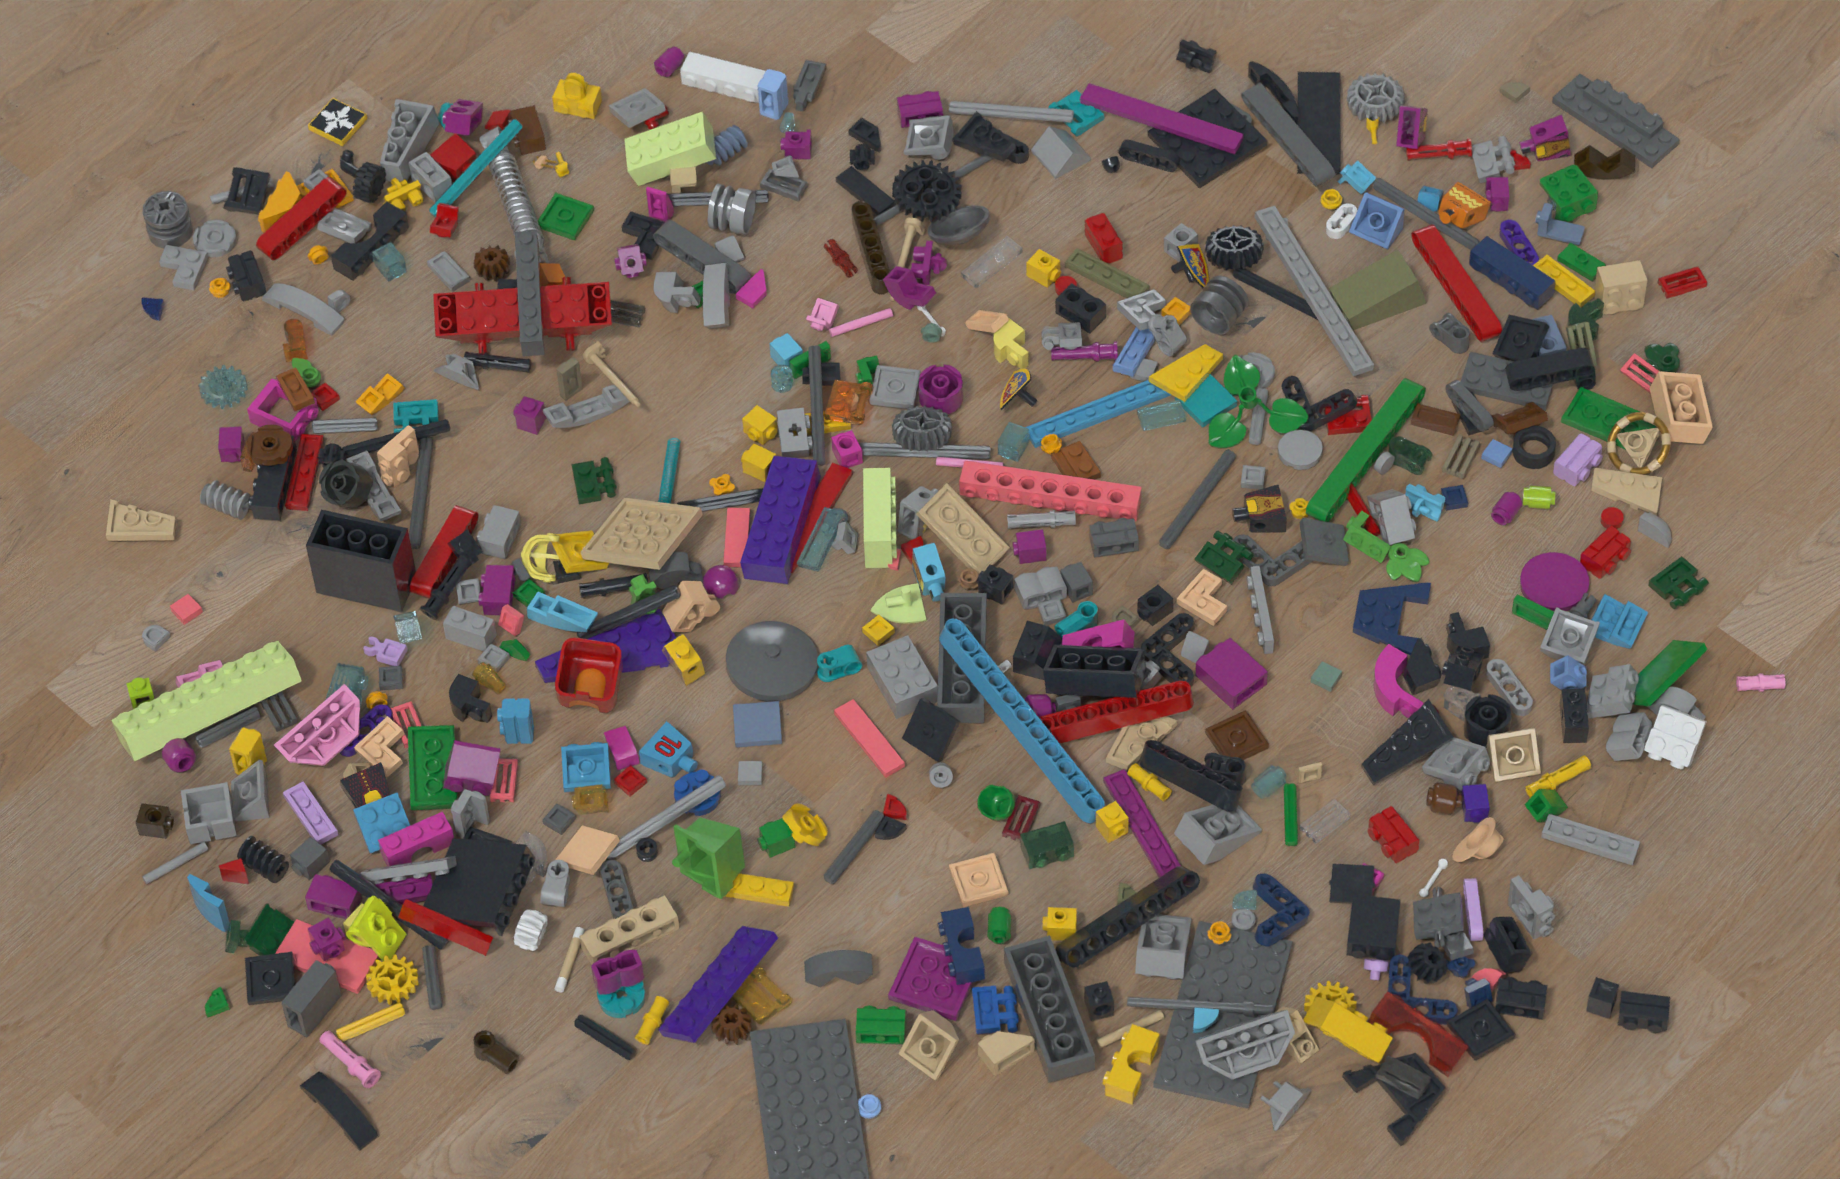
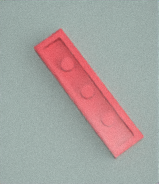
M854 699L834 710V715L885 778L905 767V762Z

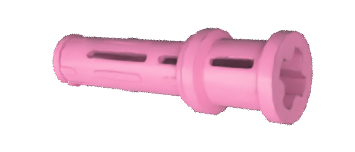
M330 1030L321 1035L319 1042L348 1067L349 1074L359 1078L365 1088H370L378 1082L381 1076L380 1071L373 1069L367 1063L365 1057L357 1056Z

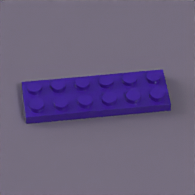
M741 926L729 943L722 948L716 959L707 967L704 974L693 984L687 995L680 1000L679 1005L665 1019L662 1026L658 1029L662 1036L695 1043L777 941L778 937L775 932Z

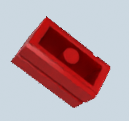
M1105 213L1087 218L1085 220V236L1099 259L1107 264L1121 260L1123 258V243Z
M1609 526L1581 553L1580 563L1598 579L1606 574L1610 575L1620 560L1625 561L1631 553V540L1613 526Z
M1393 806L1370 817L1367 829L1368 834L1373 841L1377 840L1386 858L1391 857L1397 864L1407 856L1409 857L1417 853L1420 840Z

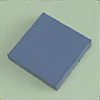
M779 701L733 705L736 747L782 744Z

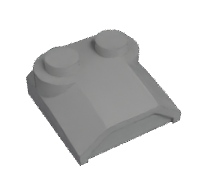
M950 115L910 120L904 150L905 155H931L935 160L944 159L949 155L954 135L953 122Z
M1556 607L1540 651L1556 660L1569 655L1585 665L1600 622L1586 619Z

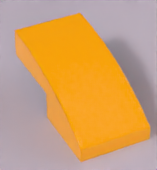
M387 373L374 388L369 386L355 402L370 415H373L391 403L405 387Z

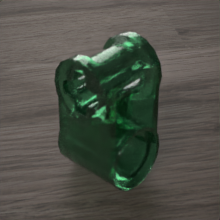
M1396 436L1390 441L1388 452L1395 457L1393 465L1408 470L1412 474L1421 475L1426 462L1430 461L1433 457L1432 452L1427 447L1416 444L1401 436Z

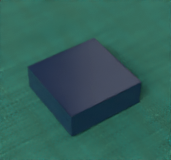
M1463 485L1441 488L1440 493L1446 498L1444 503L1446 511L1468 507V500Z

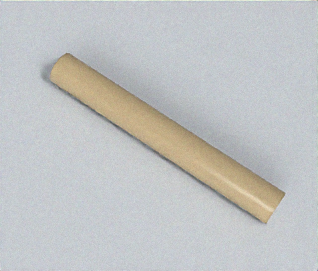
M1161 1010L1156 1011L1097 1039L1096 1044L1101 1049L1122 1039L1124 1032H1129L1132 1024L1145 1028L1164 1019V1015Z

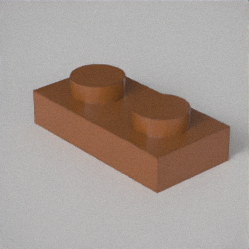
M296 367L276 375V380L294 412L315 403L314 397Z

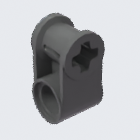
M1451 313L1444 314L1443 319L1437 323L1433 322L1430 324L1431 334L1452 352L1461 354L1469 349L1470 331L1467 326L1458 321Z

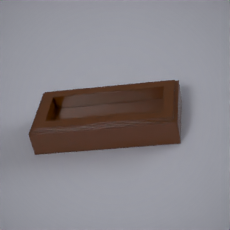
M1417 403L1411 419V425L1454 436L1460 420V414Z

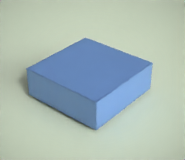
M1492 439L1482 453L1481 459L1502 468L1512 454V448Z

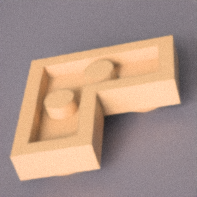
M1203 569L1178 596L1176 604L1214 626L1227 612V605L1212 597L1222 585V579Z
M387 716L354 749L371 766L381 762L387 779L403 764L402 760L389 748L405 733L403 729Z

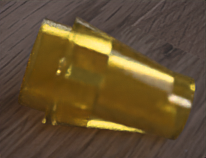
M482 662L474 669L472 676L475 680L494 691L497 695L506 688V683L503 682L491 664Z

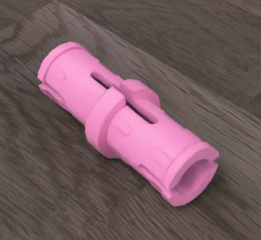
M1760 673L1757 676H1737V691L1758 690V692H1764V690L1785 689L1784 674L1763 675V673Z

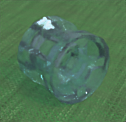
M777 365L772 368L770 373L773 390L785 393L792 389L791 368L787 365Z

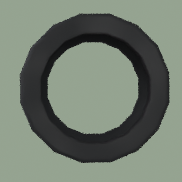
M1531 426L1516 433L1512 451L1517 463L1529 469H1540L1553 461L1556 440L1552 432L1541 426ZM1529 440H1536L1545 444L1547 450L1541 454H1531L1521 448V444Z

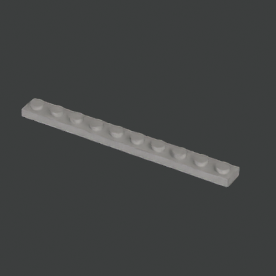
M1272 206L1256 211V221L1351 374L1356 376L1372 371L1374 367L1373 362L1277 208Z

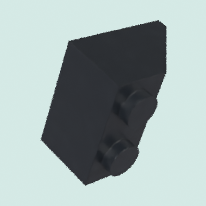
M1027 620L1013 654V672L1044 680L1043 669L1054 645H1062L1063 638L1051 627Z

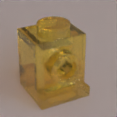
M602 784L574 788L575 795L572 796V806L580 815L599 812L609 813L607 789ZM590 799H594V804L587 803Z

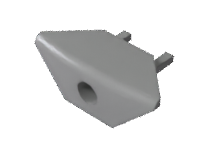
M446 354L447 365L433 370L450 380L479 390L473 362L456 354Z
M1275 1081L1273 1085L1279 1088L1270 1100L1264 1096L1260 1098V1100L1271 1106L1270 1112L1274 1131H1277L1299 1109L1312 1091L1310 1088L1298 1089L1288 1081L1283 1085Z

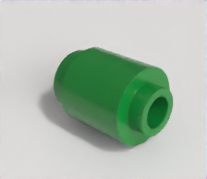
M994 907L988 914L987 937L993 943L1003 944L1011 938L1012 916L1007 908Z

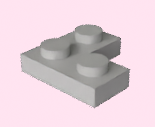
M166 245L159 263L160 267L177 270L172 281L174 287L195 290L208 255L207 252Z
M1156 290L1117 301V309L1140 331L1148 329L1150 317L1155 314L1156 310L1166 306V300Z

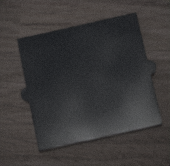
M1333 864L1332 877L1329 881L1331 886L1330 903L1352 904L1353 894L1372 896L1373 888H1375V883L1373 882L1375 867L1373 865Z

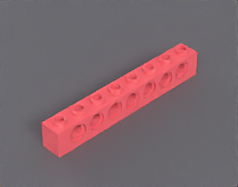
M966 460L964 461L959 480L960 495L966 497L1030 505L1036 508L1043 507L1057 511L1075 510L1078 514L1096 515L1102 518L1134 519L1137 522L1141 504L1142 487Z

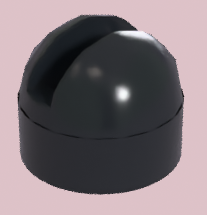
M1118 156L1101 161L1106 172L1113 173V171L1117 172L1119 170L1120 162Z

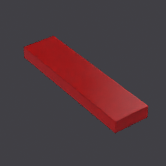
M301 434L285 503L286 510L308 511L320 460L318 454L320 448H323L324 443L323 435Z
M405 899L398 917L485 956L493 940V937L408 899Z

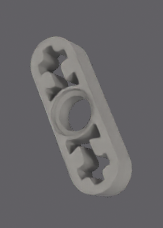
M1501 659L1491 660L1487 664L1486 676L1500 696L1508 702L1514 714L1518 716L1528 715L1532 710V697L1506 662ZM1505 684H1512L1516 689L1506 691L1503 686Z

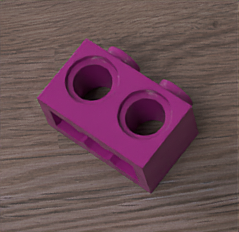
M458 99L443 114L445 132L469 136L482 123L483 103Z

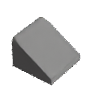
M792 156L772 163L775 176L799 177Z
M733 235L715 243V249L736 263L744 260L743 253Z
M479 579L459 581L456 585L459 604L478 602L480 592Z
M1188 631L1181 656L1196 663L1199 657L1209 653V640Z

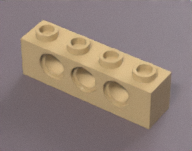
M664 895L650 900L646 905L637 909L629 910L623 916L610 919L600 927L587 930L580 936L581 948L591 965L603 958H614L623 951L637 950L678 930V916Z

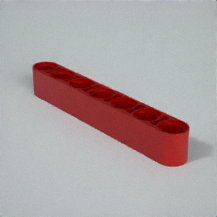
M1431 224L1411 233L1413 244L1476 338L1483 342L1500 335L1502 332L1500 321L1437 228Z
M1176 681L1141 690L1136 698L1114 697L1039 717V719L1060 744L1188 711L1193 707L1194 699L1190 684L1186 681Z

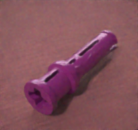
M1114 341L1113 344H1099V342H1095L1093 345L1077 347L1071 350L1059 346H1054L1051 349L1052 360L1093 359L1099 362L1100 359H1114L1116 361L1118 358L1117 341Z

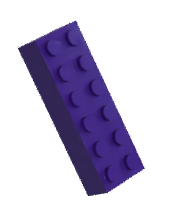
M782 456L773 457L740 561L744 579L788 584L792 572L791 568L814 493L821 477L817 460Z

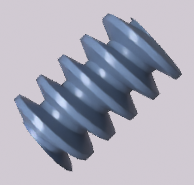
M732 125L726 131H722L714 137L716 159L706 163L711 166L713 163L720 166L722 164L721 159L726 162L728 155L733 157L735 155L734 151L739 153L741 152V147H748L745 135L738 126Z

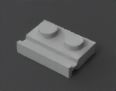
M334 208L333 213L327 214L318 222V230L348 243H357L366 235V231L371 230V223Z

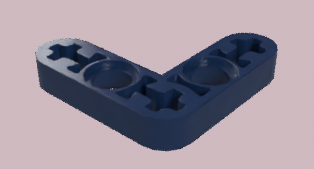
M1261 873L1256 876L1252 887L1253 891L1278 913L1260 923L1254 937L1260 945L1271 946L1304 926L1309 918L1310 910L1271 875ZM1276 897L1284 898L1287 902H1279ZM1277 922H1284L1288 927H1281Z
M1402 954L1393 956L1389 966L1386 1009L1389 1018L1396 1021L1447 1025L1448 1020L1457 1016V1006L1452 1001L1410 997L1411 968L1407 966L1409 959L1406 955ZM1398 964H1403L1402 975H1397ZM1396 983H1401L1406 989L1402 992H1397L1392 986ZM1396 1000H1401L1400 1011L1397 1012L1395 1011ZM1419 1006H1424L1429 1012L1421 1015L1415 1009ZM1433 1008H1436V1015H1432ZM1444 1009L1449 1010V1015H1444Z

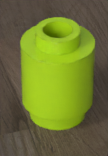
M1530 485V488L1524 487L1523 505L1528 506V508L1550 509V505H1555L1556 491H1551L1549 486Z

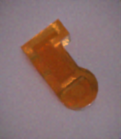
M290 319L284 323L285 337L288 342L283 344L286 363L292 362L293 358L307 360L308 355L303 324L298 319Z

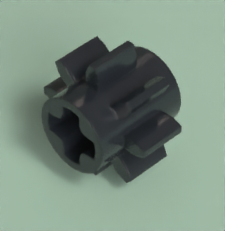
M867 144L856 145L855 150L850 149V165L854 164V167L858 170H867L870 164H875V150H871Z
M330 443L325 445V449L320 448L319 464H322L324 468L331 462L346 461V456H344L345 450H342V447L338 444Z

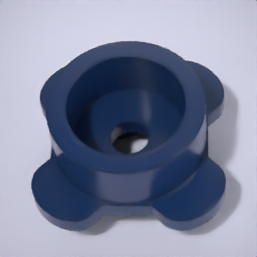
M1467 957L1454 959L1447 964L1448 970L1453 975L1461 978L1467 977L1470 968L1475 967L1474 959H1468Z

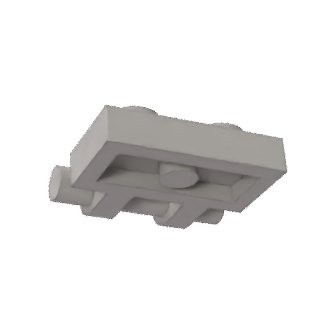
M1505 136L1498 138V146L1493 147L1492 141L1472 145V154L1480 183L1486 182V177H1500L1499 171L1506 170L1507 174L1514 173L1515 161L1510 154L1511 145ZM1502 155V159L1497 161L1496 157Z
M1080 322L1058 323V327L1045 326L1041 332L1042 345L1047 350H1051L1055 344H1060V347L1069 350L1082 347Z

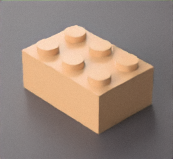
M1659 371L1650 386L1655 415L1667 426L1671 442L1703 444L1713 426L1701 375Z

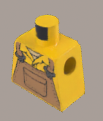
M684 634L663 647V654L685 686L705 674L701 658ZM695 666L694 670L688 672L692 667Z

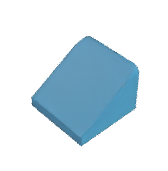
M1423 186L1417 201L1432 211H1437L1444 191Z

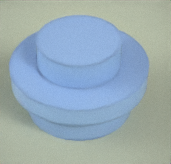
M864 1095L858 1101L860 1116L864 1118H874L881 1111V1102L874 1095Z

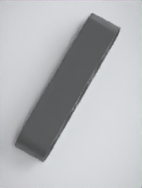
M667 220L653 234L655 242L660 247L703 275L705 265L727 263L729 292L732 294H736L750 280V274L744 267L672 220Z

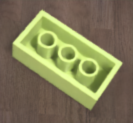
M703 112L625 139L627 171L638 186L669 176L670 169L694 167L716 159L713 126Z
M863 468L865 568H889L888 564H892V558H897L895 477H891L890 468Z

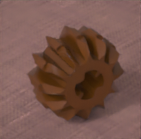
M489 245L487 249L481 247L480 252L475 253L474 269L478 276L483 277L485 281L492 278L495 282L497 277L503 279L504 274L509 273L511 262L505 249H500L498 245L494 248Z
M737 1003L733 1008L726 1004L725 1010L721 1009L713 1019L712 1032L716 1034L718 1042L724 1040L726 1045H728L730 1041H734L738 1045L739 1039L746 1041L747 1034L752 1031V1018L747 1014L745 1008L739 1009Z

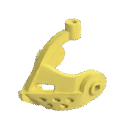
M554 533L535 535L526 542L520 556L522 557L525 569L532 578L543 580V582L556 581L555 575L547 573L545 566L546 558L559 559L557 554L546 553L548 543L550 541L558 542L560 536ZM536 545H538L537 548H536L533 552H531V550H532ZM530 557L533 558V560H534V562L536 563L537 567L534 566V564L532 563Z

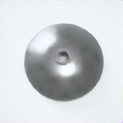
M977 205L957 208L955 212L949 211V217L941 215V220L935 219L929 225L927 230L929 238L942 244L967 243L987 226L990 220V213L986 207Z

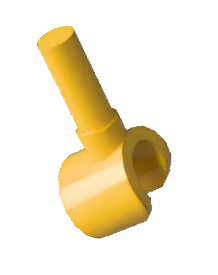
M1379 116L1374 121L1366 118V129L1370 131L1372 144L1374 145L1377 144L1376 130L1379 128Z
M557 152L556 157L559 164L555 165V171L559 177L569 174L568 164L563 160L561 153Z

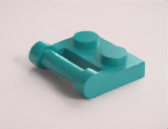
M1075 90L1058 102H1052L1048 107L1051 109L1072 110L1074 112V118L1078 123L1074 120L1064 123L1075 136H1080L1104 120V113L1099 109L1080 103L1082 94L1078 90Z

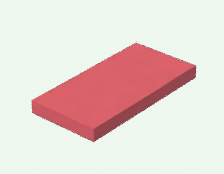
M296 919L275 954L293 952L295 969L304 973L307 972L316 960L323 964L328 963L336 970L339 987L359 994L367 981L366 974L370 973L369 967H375V960L380 959L374 950L346 939L343 941L345 951L335 958L323 961L320 954H314L309 944L311 940L308 928L313 925Z

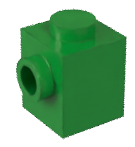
M783 818L774 822H767L759 827L760 837L757 838L760 849L762 851L766 850L769 858L795 848V839L792 837L793 832Z

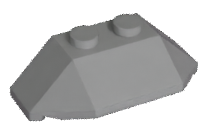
M1283 1010L1215 1031L1195 1040L1203 1065L1230 1079H1235L1278 1064L1295 1031L1288 1010Z

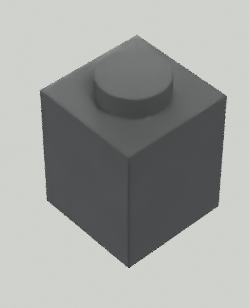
M1082 562L1067 565L1060 570V574L1067 587V595L1072 603L1093 595V581Z
M311 837L290 854L293 871L299 876L303 875L308 880H311L315 874L330 862L327 849Z

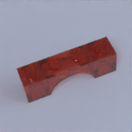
M1388 991L1374 1008L1368 1020V1023L1371 1025L1378 1023L1387 1029L1386 1034L1388 1035L1398 1031H1408L1418 1035L1428 1047V1064L1447 1077L1454 1071L1469 1047L1461 1038L1451 1035L1445 1031L1442 1025L1432 1022L1420 1010L1410 1007L1400 996L1391 994Z

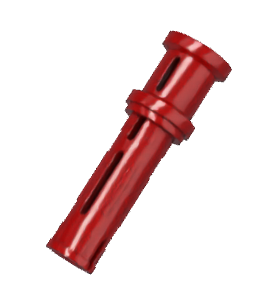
M1467 138L1464 141L1449 140L1443 144L1421 145L1418 149L1406 148L1407 160L1448 156L1450 159H1454L1455 156L1465 155L1472 157L1471 138Z

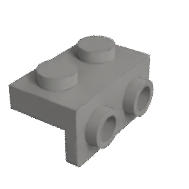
M464 789L459 799L453 802L451 813L457 837L464 838L469 827H472L475 821L485 825L489 824L490 818L486 797L480 792Z

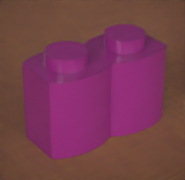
M626 950L617 954L614 958H603L591 965L593 981L599 994H610L617 991L621 986H632L644 979L643 965L637 950Z

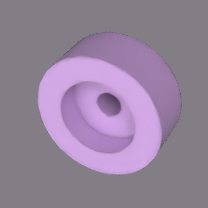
M1364 959V969L1371 970L1370 979L1379 980L1380 971H1388L1389 961Z

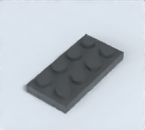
M1470 352L1460 381L1469 392L1523 406L1526 403L1534 402L1544 411L1546 410L1554 384L1513 391L1509 387L1505 367L1513 361Z

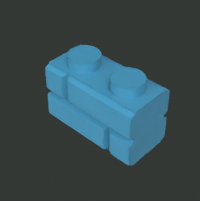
M514 698L503 699L502 708L497 710V719L500 722V735L505 736L507 744H518V742H521V744H531L534 739V721L530 700L528 698H518L517 700Z

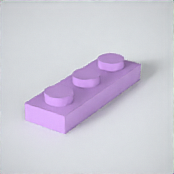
M304 782L283 792L285 800L312 839L322 845L338 836L337 829Z

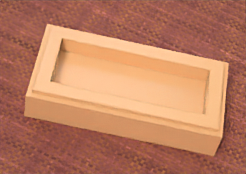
M978 310L965 324L971 330L995 333L1009 321V318L1004 313Z

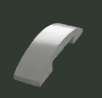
M275 283L262 297V301L278 309L284 306L313 321L315 328L331 336L345 322V319L329 305L315 296L290 285Z
M615 385L603 388L601 395L567 407L562 402L543 409V413L552 427L569 428L599 420L617 411L630 401Z
M368 451L347 458L348 462L363 466L373 479V486L366 501L379 521H384L401 514L394 497L390 496Z

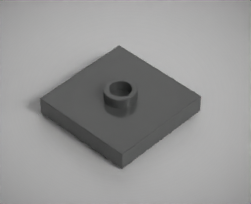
M1307 518L1301 519L1299 524L1304 559L1346 566L1349 559L1347 545L1343 540L1345 537L1344 525Z

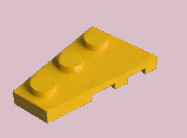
M1204 344L1150 375L1148 382L1186 402L1223 360V354Z

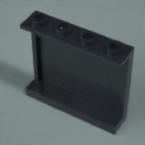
M453 838L445 857L455 856L457 866L450 868L449 873L436 876L423 906L465 925L494 927L498 935L503 936L506 927L509 925L512 912L518 904L521 891L526 885L529 872L534 866V855L525 844Z

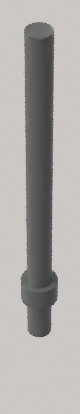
M1142 997L1127 998V1006L1182 1010L1209 1008L1219 1009V1012L1243 1013L1244 1016L1273 1013V1005L1254 1004V1001L1229 1003Z

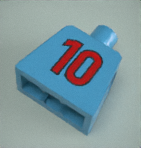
M667 721L639 751L641 765L671 778L675 777L681 769L690 774L698 766V762L692 759L693 747L691 742Z

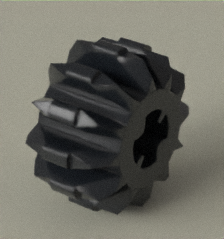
M1431 942L1418 944L1407 956L1409 959L1407 966L1412 969L1410 974H1415L1417 981L1423 980L1425 985L1438 982L1448 971L1447 964L1449 961L1444 958L1445 952H1440L1439 947H1433Z

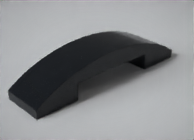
M1253 61L1249 62L1248 78L1254 85L1261 83L1264 87H1267L1283 106L1282 108L1297 124L1298 109L1290 88L1277 74L1267 67Z
M320 1071L300 1085V1088L314 1103L317 1102L343 1129L344 1135L359 1151L379 1137L374 1127L351 1099Z

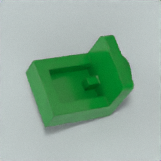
M877 355L856 360V382L858 386H862L865 394L872 391L873 380L871 374L876 373L877 365H879Z

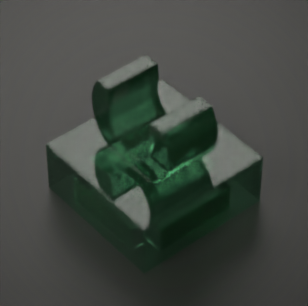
M231 920L226 932L225 952L234 953L237 945L247 947L246 944L243 945L241 943L248 931L240 930L241 921Z

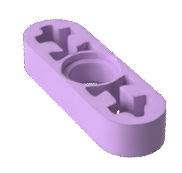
M1476 878L1464 879L1463 892L1470 941H1482L1483 925Z

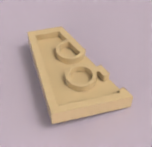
M1595 468L1591 491L1614 501L1621 500L1628 503L1630 508L1637 511L1642 509L1657 516L1662 477Z

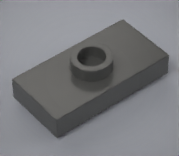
M1463 931L1453 932L1444 936L1445 945L1443 948L1450 960L1474 954L1473 946Z

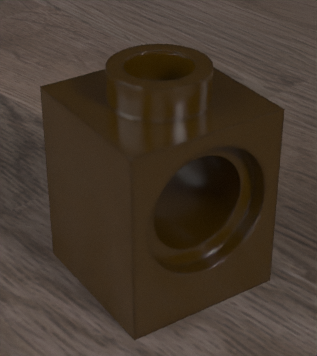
M141 803L135 823L140 836L166 839L169 830L173 829L174 817L171 816L168 806Z

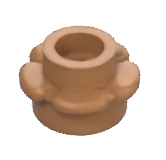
M972 568L964 569L958 577V582L961 583L960 586L964 589L977 588L978 572Z

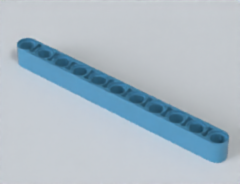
M954 618L947 620L939 636V641L1078 817L1086 823L1095 822L1096 811L1105 805L1102 796L964 623Z

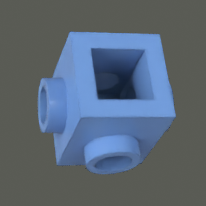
M1569 655L1550 664V683L1560 690L1586 687V667Z

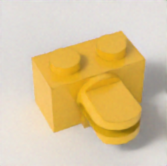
M569 73L565 80H559L553 94L554 111L582 118L595 119L602 102L601 88L589 85L580 74Z

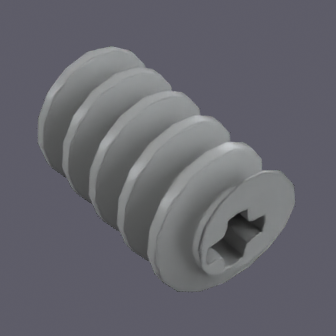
M214 480L211 484L208 483L203 487L200 494V503L226 515H231L233 518L242 520L249 509L250 494L247 492L243 494V491L240 489L235 492L233 486L227 489V484L222 483L220 485L218 480Z

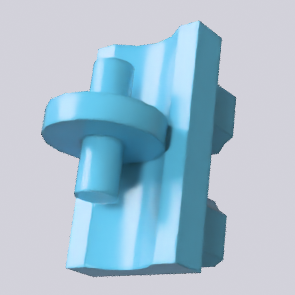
M1409 484L1406 487L1405 495L1410 499L1412 515L1418 517L1422 514L1437 522L1441 517L1446 498L1440 494L1432 495L1428 493L1426 488L1419 484L1416 486Z

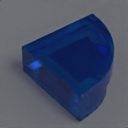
M142 298L141 303L145 313L151 319L160 321L164 306L163 299Z

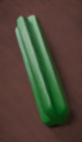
M1286 783L1284 785L1286 846H1296L1298 844L1297 789L1294 783Z

